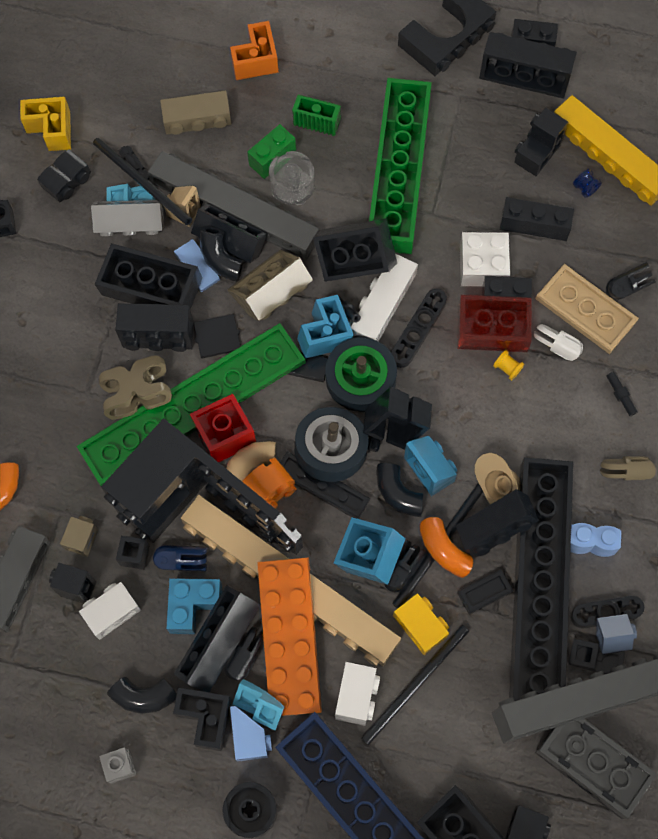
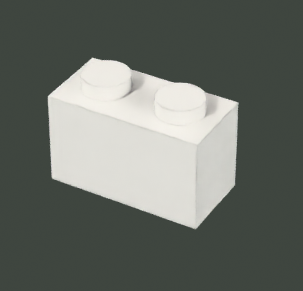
M122 582L109 585L103 591V595L97 599L92 598L83 604V609L79 611L99 640L141 611Z

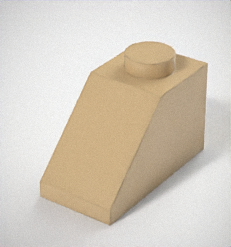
M194 186L175 187L172 194H168L167 197L192 218V223L186 225L191 227L198 209L201 208L197 188ZM165 208L166 215L168 217L184 224L167 208Z

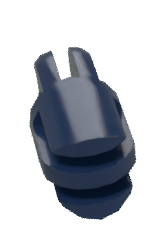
M160 546L154 552L153 561L162 570L207 571V547Z

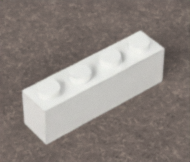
M395 254L397 264L390 272L381 273L379 278L375 277L370 286L371 292L369 296H364L359 305L361 310L358 313L361 316L360 321L355 323L350 320L349 324L353 332V338L364 337L379 342L417 275L418 264Z

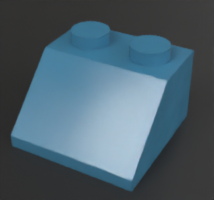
M426 436L406 443L404 459L432 497L455 482L457 468L450 459L446 460L442 454L443 449L438 441H433L430 436Z

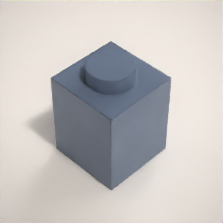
M627 614L597 618L596 637L602 654L632 650L633 641L637 638V631L634 623H630Z

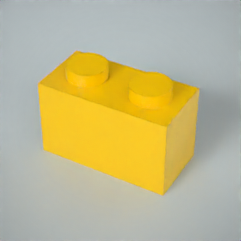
M417 593L396 609L393 617L421 653L426 655L448 637L449 632L447 630L449 626L441 616L437 618L431 611L433 606L425 596L421 598Z

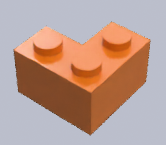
M269 21L248 24L250 43L230 47L236 80L279 73L278 59Z

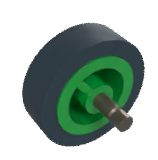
M364 337L348 339L336 346L327 359L325 378L328 392L339 405L346 409L359 412L365 411L389 387L395 388L396 361L390 350L374 339Z

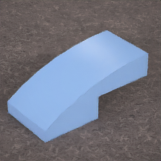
M193 239L174 251L175 256L180 262L198 266L202 276L199 286L201 292L220 281L219 276L206 264L199 246Z

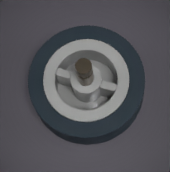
M325 407L312 411L302 419L296 430L294 451L298 464L308 475L321 481L337 482L353 476L362 467L368 448V435L363 433V423L353 413L341 408Z

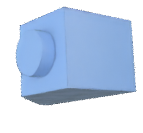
M231 706L235 760L238 762L268 758V751H272L271 735H266L265 730L236 706Z

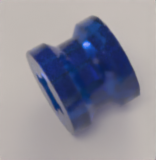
M590 169L582 172L573 182L574 187L581 190L584 198L594 194L602 184L599 179L593 177V172Z

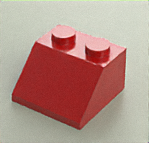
M234 394L190 414L206 452L217 462L235 455L239 449L256 442L254 430Z

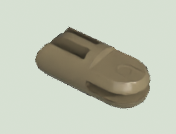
M623 456L622 459H605L600 465L603 468L600 470V473L606 478H623L625 481L652 479L656 474L654 464L645 456Z

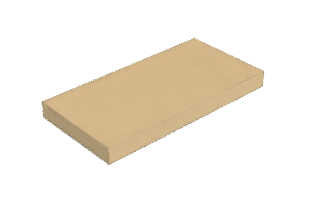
M566 264L558 270L535 298L608 354L614 350L639 319Z

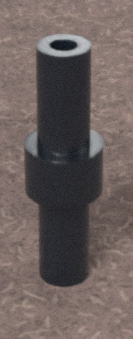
M339 296L346 317H349L355 323L359 322L361 316L355 311L354 306Z
M614 371L607 374L606 377L615 391L613 394L617 401H621L629 417L637 414L638 411L629 397L631 394L627 387H623Z

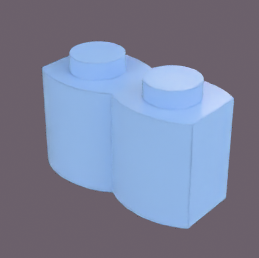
M586 523L571 525L570 552L585 554L591 552L597 556L609 557L615 555L621 548V530L616 527L600 526L596 528Z

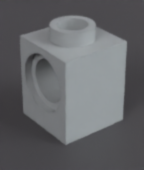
M124 747L99 756L106 782L112 784L136 775L129 749Z

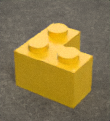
M65 97L20 100V117L26 133L43 132V138L49 151L71 150L70 109Z

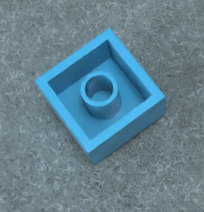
M351 517L334 564L347 573L388 585L406 538L393 528Z

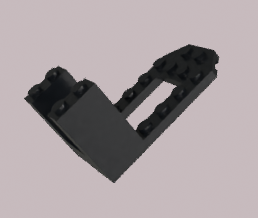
M164 418L101 486L105 492L104 499L114 506L118 513L116 517L126 526L129 523L136 528L134 532L141 539L147 540L148 538L153 543L206 485L205 490L215 498L217 495L224 500L223 504L233 513L238 511L243 515L241 519L251 528L254 525L262 531L260 535L268 542L272 543L274 541L286 552L289 553L291 551L296 555L303 548L302 535L295 528L289 530L284 523L287 519L277 509Z

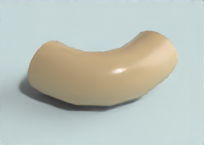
M254 442L239 449L228 461L226 469L243 481L259 465L263 463L264 465L272 464L270 459L275 458L276 442Z

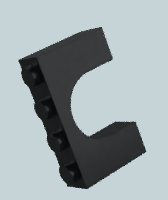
M443 0L442 7L458 19L464 29L453 37L441 38L432 35L418 22L412 20L399 32L398 46L433 76H436L441 71H446L454 59H459L470 45H475L485 32L488 33L493 29L496 11L483 0Z

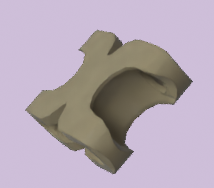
M150 356L137 360L132 365L131 371H128L125 367L118 366L102 372L99 375L100 387L108 393L117 392L116 395L104 401V415L111 420H116L133 415L137 412L139 404H142L146 409H153L169 403L172 398L171 389L163 382L153 383L154 380L164 376L166 373L164 359L159 356Z

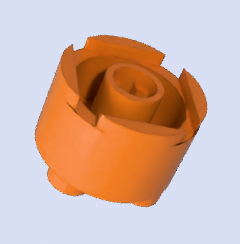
M276 458L270 459L272 464L267 467L264 463L259 465L242 482L276 508L278 506L277 502L283 497L287 498L296 491V487L294 486L295 480Z

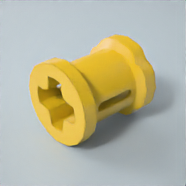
M505 350L495 361L493 367L501 369L512 381L525 364L517 362Z

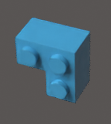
M338 295L316 299L312 310L315 322L301 325L297 339L304 358H310L330 353L340 343L353 338L352 329Z
M169 578L166 629L170 634H195L196 610H212L222 593L220 579Z

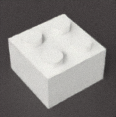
M462 232L460 241L461 286H483L485 276L510 277L509 233Z
M349 662L345 663L335 720L366 726V720L372 721L375 702L370 700L372 694L377 695L380 676L375 675L377 668Z

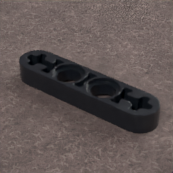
M432 289L426 294L392 349L391 353L397 367L404 368L412 362L445 308L447 296L441 289ZM439 297L440 302H436L432 310L430 308L432 299ZM421 314H428L431 317V321L423 324L418 320V317ZM415 332L420 336V339L417 342H410L407 339V335ZM406 346L408 348L406 358L398 360V354H401Z

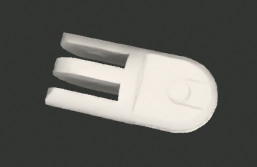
M540 324L537 326V329L544 334L534 331V337L537 340L551 347L550 351L566 360L573 361L577 359L583 351V344L562 330L559 333L544 324Z

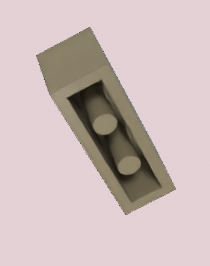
M226 90L160 100L166 135H177L187 131H202L215 127L223 128L231 125Z

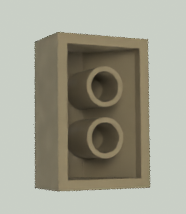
M279 250L230 287L228 292L250 317L260 321L268 318L277 307L285 305L294 294L306 289L307 284L313 279L299 257Z

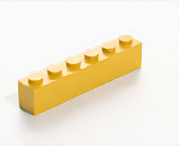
M573 95L554 111L555 114L568 121L565 135L574 145L579 146L591 159L600 163L606 172L618 178L623 186L630 188L643 202H647L652 206L658 200V165Z

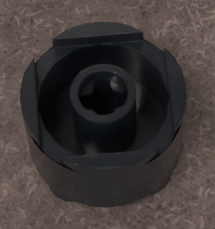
M255 782L241 783L235 786L227 795L223 803V818L228 828L236 835L244 838H257L266 834L273 827L277 818V803L272 793L266 787ZM248 803H252L253 807H257V812L253 813L252 818H249V815L244 813V809L248 808Z

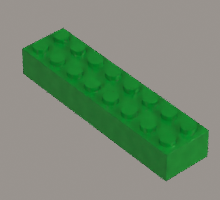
M387 78L369 221L387 218L395 253L412 254L432 82Z

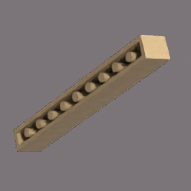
M200 495L197 496L181 517L185 531L192 536L198 534L204 538L202 542L212 550L218 548L224 553L222 556L233 565L235 562L239 563L244 567L242 571L253 579L255 576L259 578L257 562L289 559ZM310 574L314 622L317 619L324 624L323 629L330 635L335 637L338 634L344 638L343 643L351 650L356 651L359 649L365 653L364 658L374 666L378 664L384 666L399 645L401 637Z

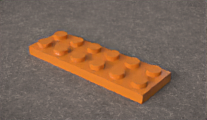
M309 558L257 562L268 693L285 707L282 716L311 714L314 712L321 713Z

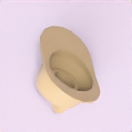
M486 453L477 459L475 475L490 504L515 489L520 491L521 483L518 475L510 470L502 457L494 453Z

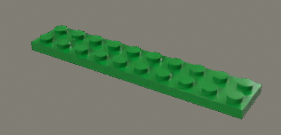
M281 323L173 387L171 389L172 398L169 403L153 409H146L142 406L133 415L120 419L76 447L98 483L102 486L163 418L187 436L196 430L190 417L191 413L231 394H234L238 403H241L305 364V358Z

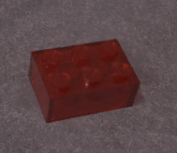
M461 295L458 305L457 349L528 352L531 344L532 298Z

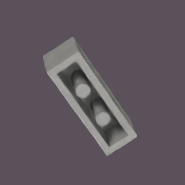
M157 200L94 202L91 205L93 233H100V236H112L114 232H123V235H135L136 231H145L147 235L159 234V231H162L164 228L163 205Z

